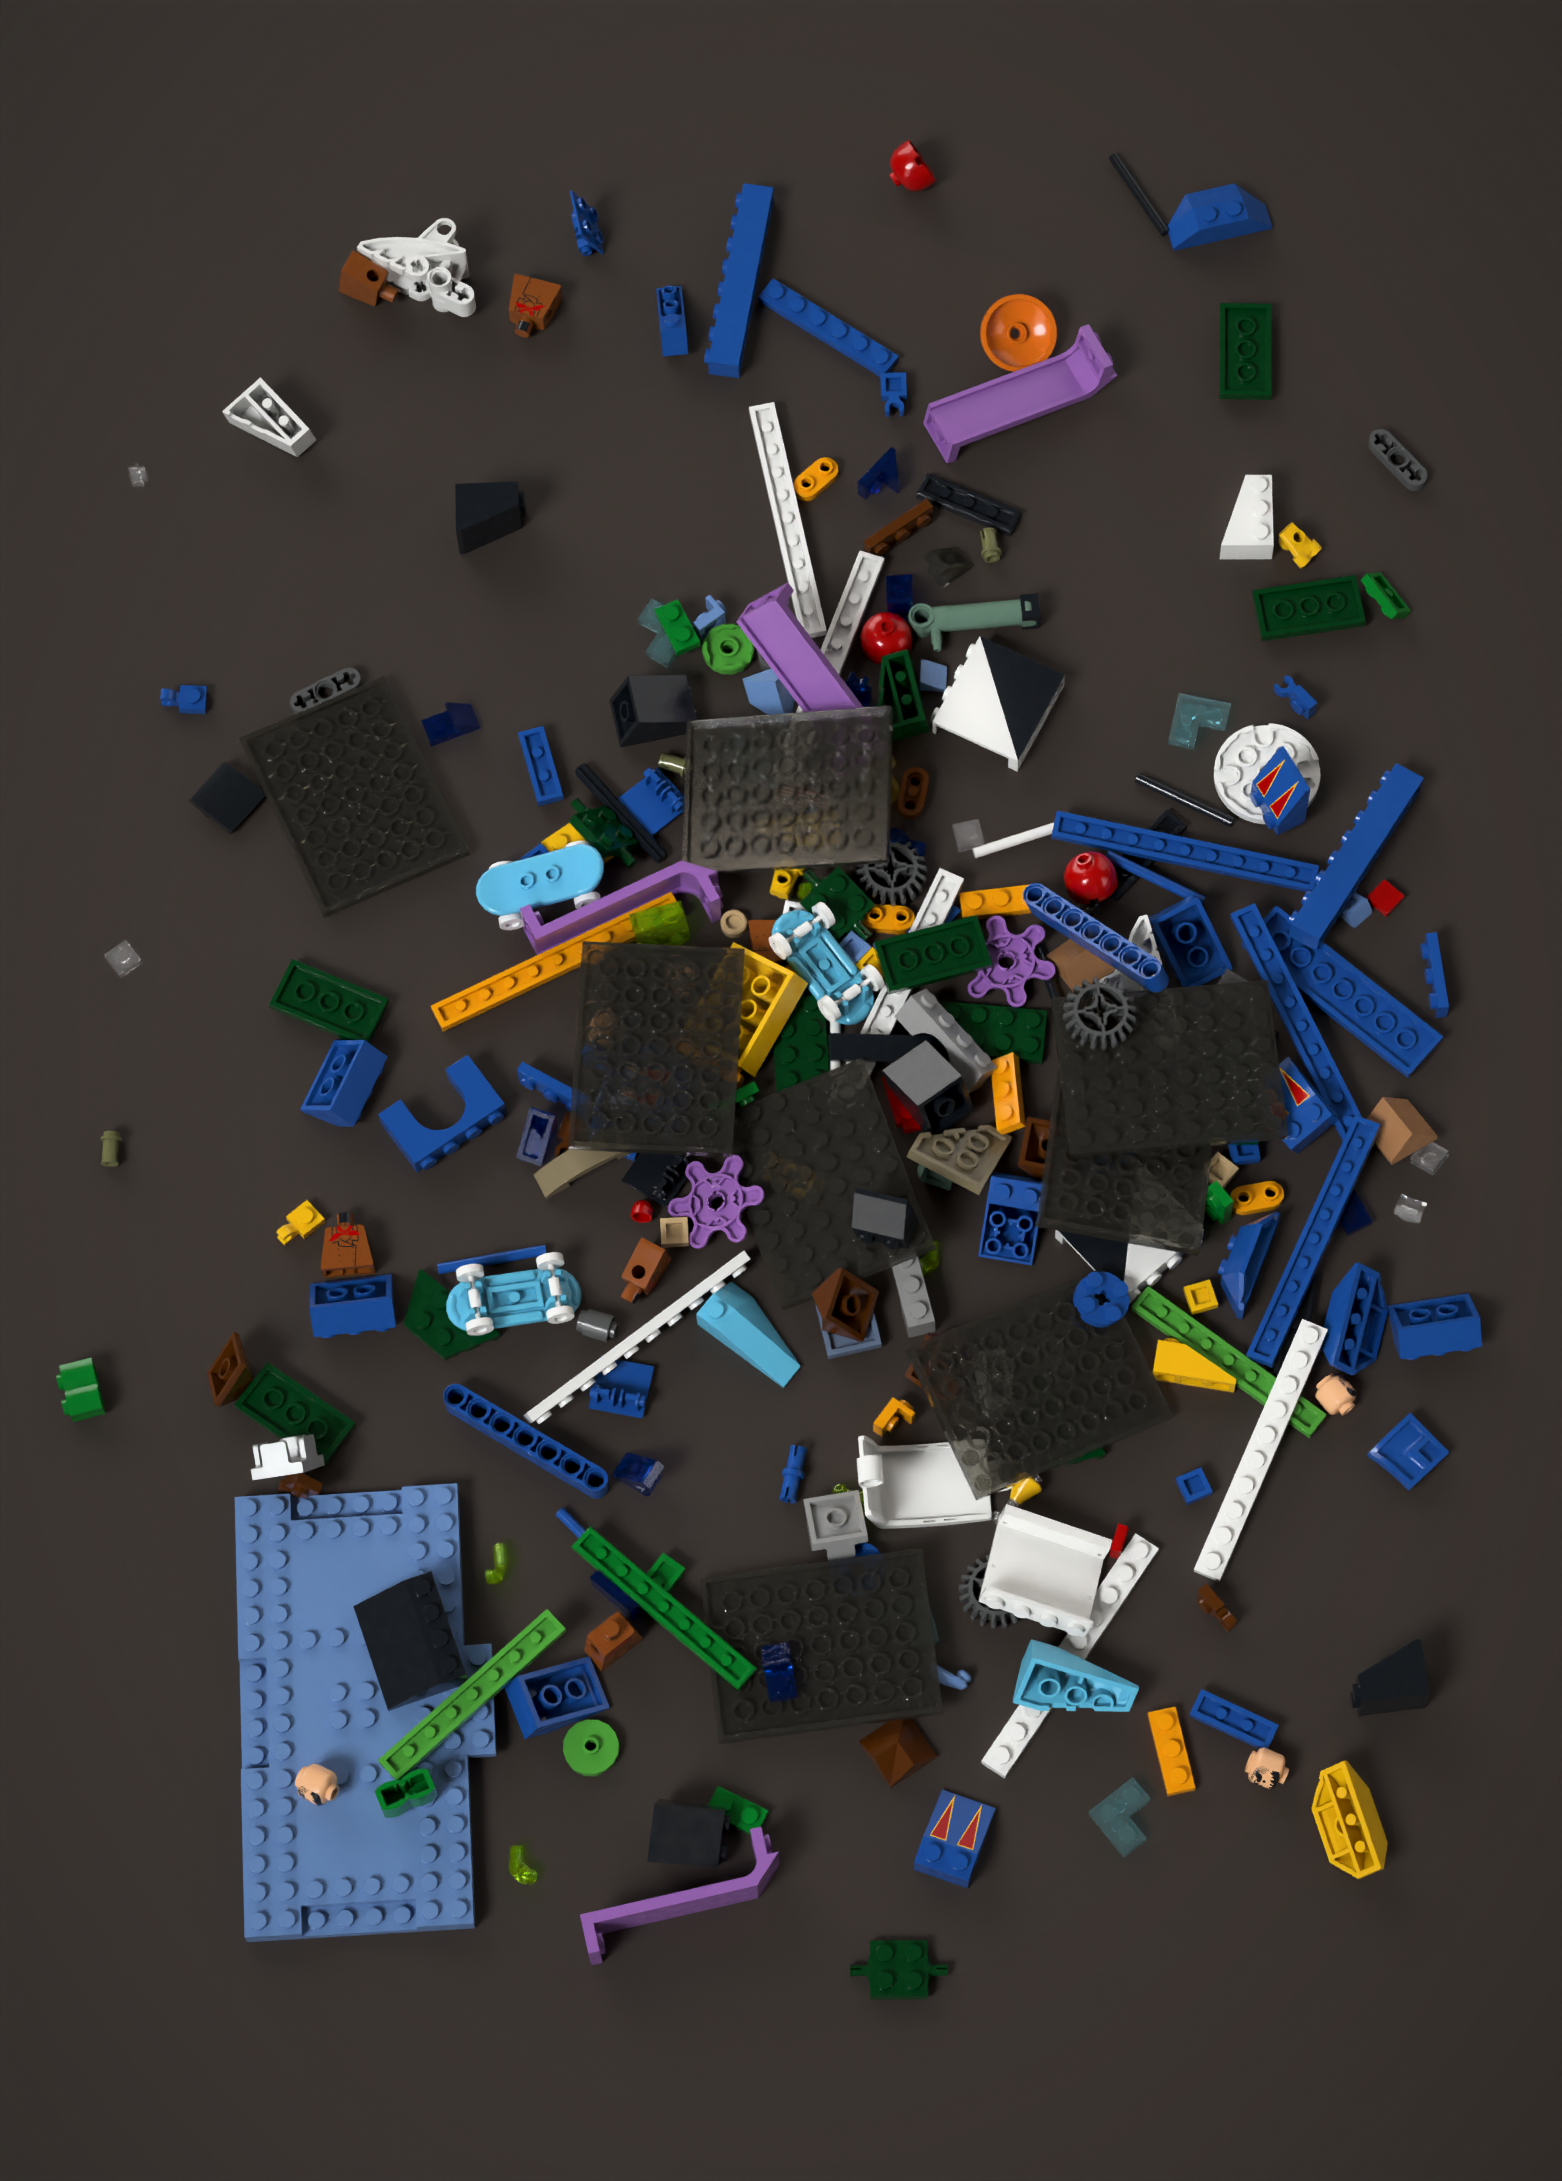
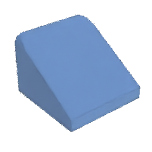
M921 660L920 691L945 692L947 666L928 660Z
M1354 892L1341 912L1340 917L1351 927L1356 928L1372 914V909L1365 897Z

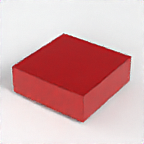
M1384 879L1366 899L1369 904L1387 917L1404 900L1405 896Z
M1118 1523L1109 1557L1118 1559L1121 1556L1128 1535V1526Z

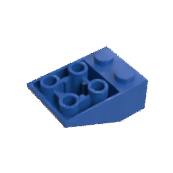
M997 1172L992 1173L978 1257L1032 1266L1047 1181Z

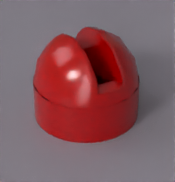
M646 1200L636 1201L631 1208V1219L639 1223H648L652 1220V1205Z

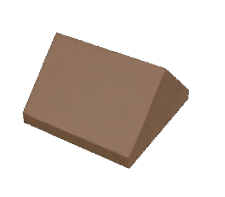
M1071 939L1046 955L1047 960L1055 966L1057 973L1072 991L1075 985L1082 987V982L1085 979L1092 985L1094 977L1100 980L1115 971L1114 967Z
M1382 1097L1367 1118L1381 1125L1374 1144L1391 1165L1438 1139L1435 1132L1408 1099Z

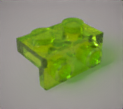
M681 901L629 914L638 953H652L659 950L660 947L667 945L679 946L690 939L689 927Z

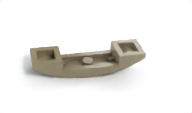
M628 1123L605 1131L569 1149L534 1174V1177L545 1198L548 1199L570 1187L569 1183L616 1157L620 1160L642 1148L631 1125Z

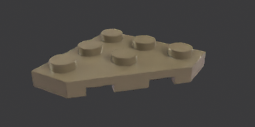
M981 1125L978 1129L967 1131L965 1128L944 1130L943 1134L935 1135L925 1132L918 1135L908 1152L907 1158L980 1195L1013 1137L1008 1134H1000L991 1125Z

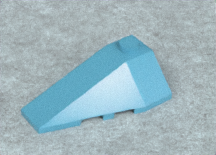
M733 1282L714 1292L697 1312V1324L782 1388L786 1387L801 1368L754 1298Z
M1031 1639L1021 1662L1013 1703L1039 1711H1049V1708H1066V1711H1076V1708H1093L1094 1711L1129 1712L1138 1693L1139 1686L1059 1647Z

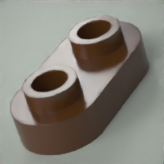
M920 767L907 769L902 777L897 809L899 814L906 819L918 818L924 810L929 787V776ZM913 781H919L920 785L913 786L911 783ZM912 804L915 806V808L913 810H909L906 808V806Z

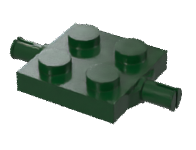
M579 798L571 802L570 806L577 813L572 816L569 823L592 847L597 849L602 858L618 857L628 868H632L637 863V860L628 851L635 850L639 844L632 831L625 827L616 818L615 813L606 806L590 809Z
M839 866L829 876L822 879L809 868L807 870L809 875L805 872L802 876L813 887L810 893L800 902V905L811 914H813L812 907L818 902H823L827 905L835 917V924L828 928V931L837 942L845 934L854 930L864 941L868 940V937L870 938L873 933L862 922L865 916L875 907V904Z
M927 1940L870 1941V1956L867 1965L850 1964V1977L867 1976L870 1984V2000L928 1999V1984L931 1976H948V1964H930L927 1955Z

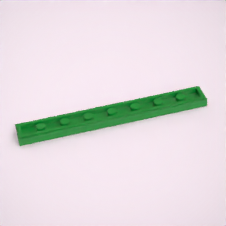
M591 1526L571 1546L578 1555L736 1690L740 1691L757 1672V1668Z

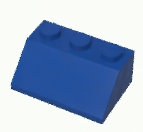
M334 1040L300 1110L303 1113L338 1127H354L361 1117V1111L367 1099L372 1094V1088L378 1076L383 1072L384 1063L388 1056L365 1040Z
M392 1274L310 1284L309 1309L313 1336L331 1338L337 1334L348 1333L350 1335H357L363 1331L376 1330L383 1332L390 1328H395L396 1312Z
M1469 1293L1387 1306L1394 1344L1400 1359L1415 1360L1420 1356H1441L1447 1352L1459 1350L1467 1352L1474 1348L1482 1347L1480 1316Z

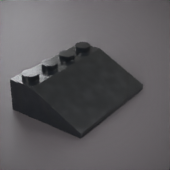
M431 1571L404 1580L353 1606L388 1711L457 1688L468 1680Z

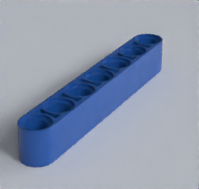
M1032 883L1024 889L1023 900L1035 917L1147 990L1160 992L1167 987L1169 978L1158 959L1042 884Z
M451 1384L444 1390V1404L451 1415L589 1497L598 1499L608 1493V1475L601 1467L460 1384ZM455 1395L463 1397L459 1404H452L449 1401ZM478 1409L486 1411V1415L481 1418L474 1417L473 1413ZM500 1423L510 1425L509 1429L504 1432L497 1431L496 1427ZM523 1437H531L533 1439V1442L527 1446L519 1443ZM548 1450L557 1453L550 1460L544 1459L542 1456ZM571 1464H576L580 1467L576 1473H568L566 1468ZM594 1478H600L604 1481L599 1487L589 1485L590 1481Z

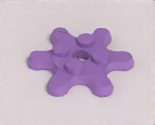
M998 915L992 916L986 923V928L989 932L986 946L993 965L989 969L978 971L977 977L968 984V993L974 998H982L991 989H1002L1006 993L1009 1005L1015 1008L1021 1007L1027 1000V995L1024 991L1026 982L1033 978L1050 980L1055 975V966L1049 961L1039 960L1034 953L1035 947L1044 940L1045 931L1039 925H1031L1022 934L1014 935L1007 930L1004 918ZM1009 957L1014 960V964L1010 969L999 965L1002 958Z
M738 1155L727 1157L722 1169L716 1173L707 1172L704 1165L698 1161H693L686 1167L685 1174L692 1183L691 1192L686 1197L675 1198L670 1201L668 1212L674 1218L688 1216L693 1220L694 1227L688 1238L689 1244L693 1248H704L708 1244L711 1235L719 1230L724 1231L732 1242L738 1243L746 1239L747 1229L741 1222L742 1212L749 1206L761 1204L764 1201L765 1194L763 1189L757 1185L743 1187L739 1184V1176L744 1165L742 1158ZM722 1196L724 1199L722 1205L717 1210L712 1209L713 1199Z

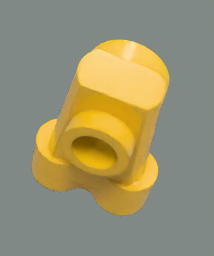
M1293 522L1288 524L1278 534L1279 545L1282 549L1292 553L1294 556L1292 560L1299 568L1304 567L1322 549L1315 539L1311 540Z
M778 853L772 865L775 871L769 892L778 898L788 899L794 892V884L798 876H802L804 873L806 862Z

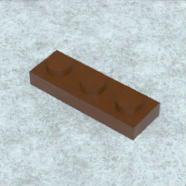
M925 499L865 539L864 552L881 556L896 542L906 540L911 532L917 528L927 526L933 518V506Z

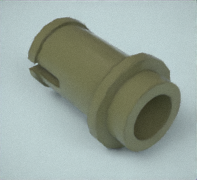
M984 528L983 531H980L983 548L981 557L987 563L997 562L1002 554L1001 549L998 548L997 532L994 528Z
M662 752L658 768L679 773L681 777L685 775L690 776L694 761L689 760L688 756L681 758Z
M105 1131L100 1138V1141L103 1142L101 1165L115 1167L119 1164V1143L122 1142V1138L119 1132Z

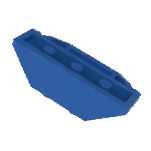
M1234 183L1185 194L1167 227L1170 229L1168 235L1173 251L1269 230L1272 229V224L1266 205Z
M1278 1212L1240 1227L1237 1235L1232 1234L1227 1247L1231 1251L1228 1260L1223 1258L1218 1270V1274L1222 1275L1220 1285L1236 1317L1241 1320L1278 1227L1281 1215Z
M1359 1262L1353 1265L1332 1292L1323 1327L1328 1329L1322 1349L1329 1364L1349 1375L1357 1374L1360 1370L1376 1361L1388 1312L1385 1294L1380 1284V1273Z

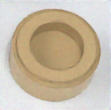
M729 910L721 917V930L726 936L738 938L746 932L747 918L741 911Z

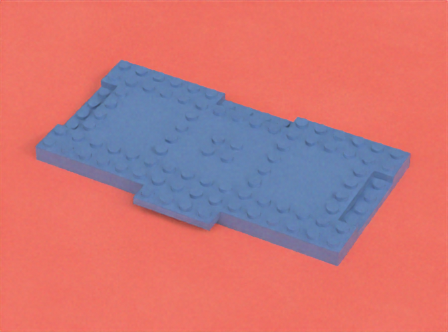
M458 1484L402 1487V1490L313 1495L307 1498L291 1497V1494L235 1497L237 1625L242 1748L241 1803L244 1937L246 1941L260 1942L475 1928L469 1758L496 1756L494 1697L412 1770L428 1769L438 1796L424 1806H411L407 1812L400 1816L385 1818L374 1791L383 1783L394 1779L379 1764L378 1759L459 1687L388 1711L353 1607L404 1580L431 1571L467 1678L469 1679L493 1657L492 1644L465 1645ZM311 1764H319L337 1775L339 1792L333 1801L317 1806L298 1795L295 1781L298 1773L304 1766L308 1767Z

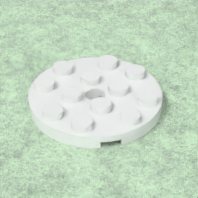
M1273 723L1254 727L1250 725L1232 734L1221 746L1214 765L1215 788L1224 805L1244 820L1265 824L1262 810L1260 807L1256 808L1253 805L1249 796L1252 781L1278 748L1284 746L1310 788L1309 807L1317 794L1321 774L1318 756L1306 738L1289 727Z

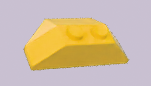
M1342 1761L1322 1770L1311 1809L1329 1862L1357 1879L1384 1869L1388 1841L1370 1789L1348 1761Z

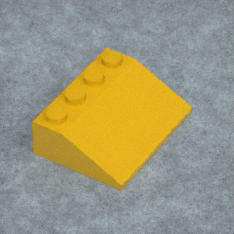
M733 942L680 1036L686 1037L697 1046L709 1050L720 1059L737 1066L742 1071L755 1077L808 982L796 973Z

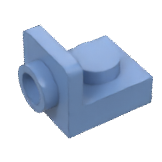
M711 595L705 597L706 608L709 612H703L694 622V630L700 641H703L714 627L726 624V608L720 600L715 601Z

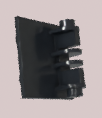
M651 1137L621 1181L668 1208L670 1201L675 1198L687 1180L685 1170L692 1161L688 1159L689 1155L686 1152L680 1150L677 1153Z

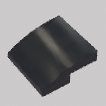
M223 762L189 801L207 818L211 817L227 833L231 834L266 794L232 766Z

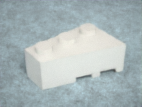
M261 377L222 411L229 423L296 457L301 455L316 441L311 430Z
M1245 475L1221 544L1220 559H1272L1274 547L1272 475Z

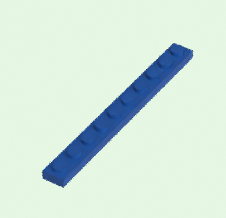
M1062 811L1056 812L1051 839L1303 892L1313 891L1315 888L1314 881L1319 865Z
M1255 903L1231 913L1230 918L1317 1092L1340 1118L1334 1123V1126L1343 1142L1354 1116H1362Z
M1357 1115L1354 1116L1246 1355L1249 1359L1273 1368L1381 1129L1379 1123Z

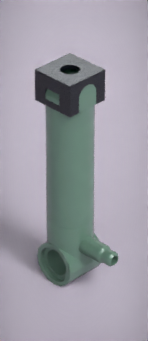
M1038 593L1022 594L1020 599L934 607L919 603L911 607L908 615V624L912 630V635L917 638H925L931 635L935 652H939L942 649L941 632L1021 626L1022 630L1040 628L1041 621ZM920 618L927 620L925 623L916 622Z

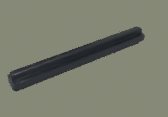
M585 763L577 767L575 770L576 776L604 806L615 813L616 818L625 827L632 831L633 836L639 841V845L656 863H661L667 858V851Z

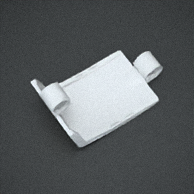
M865 1435L858 1436L860 1457L857 1458L859 1486L863 1489L865 1515L877 1528H916L989 1521L993 1518L990 1493L1007 1491L1013 1488L1010 1459L1009 1461L995 1460L987 1463L986 1445L982 1439L932 1444L878 1446L871 1438Z

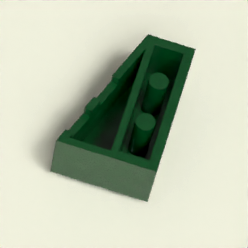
M908 649L882 656L876 723L880 746L930 732L913 661Z

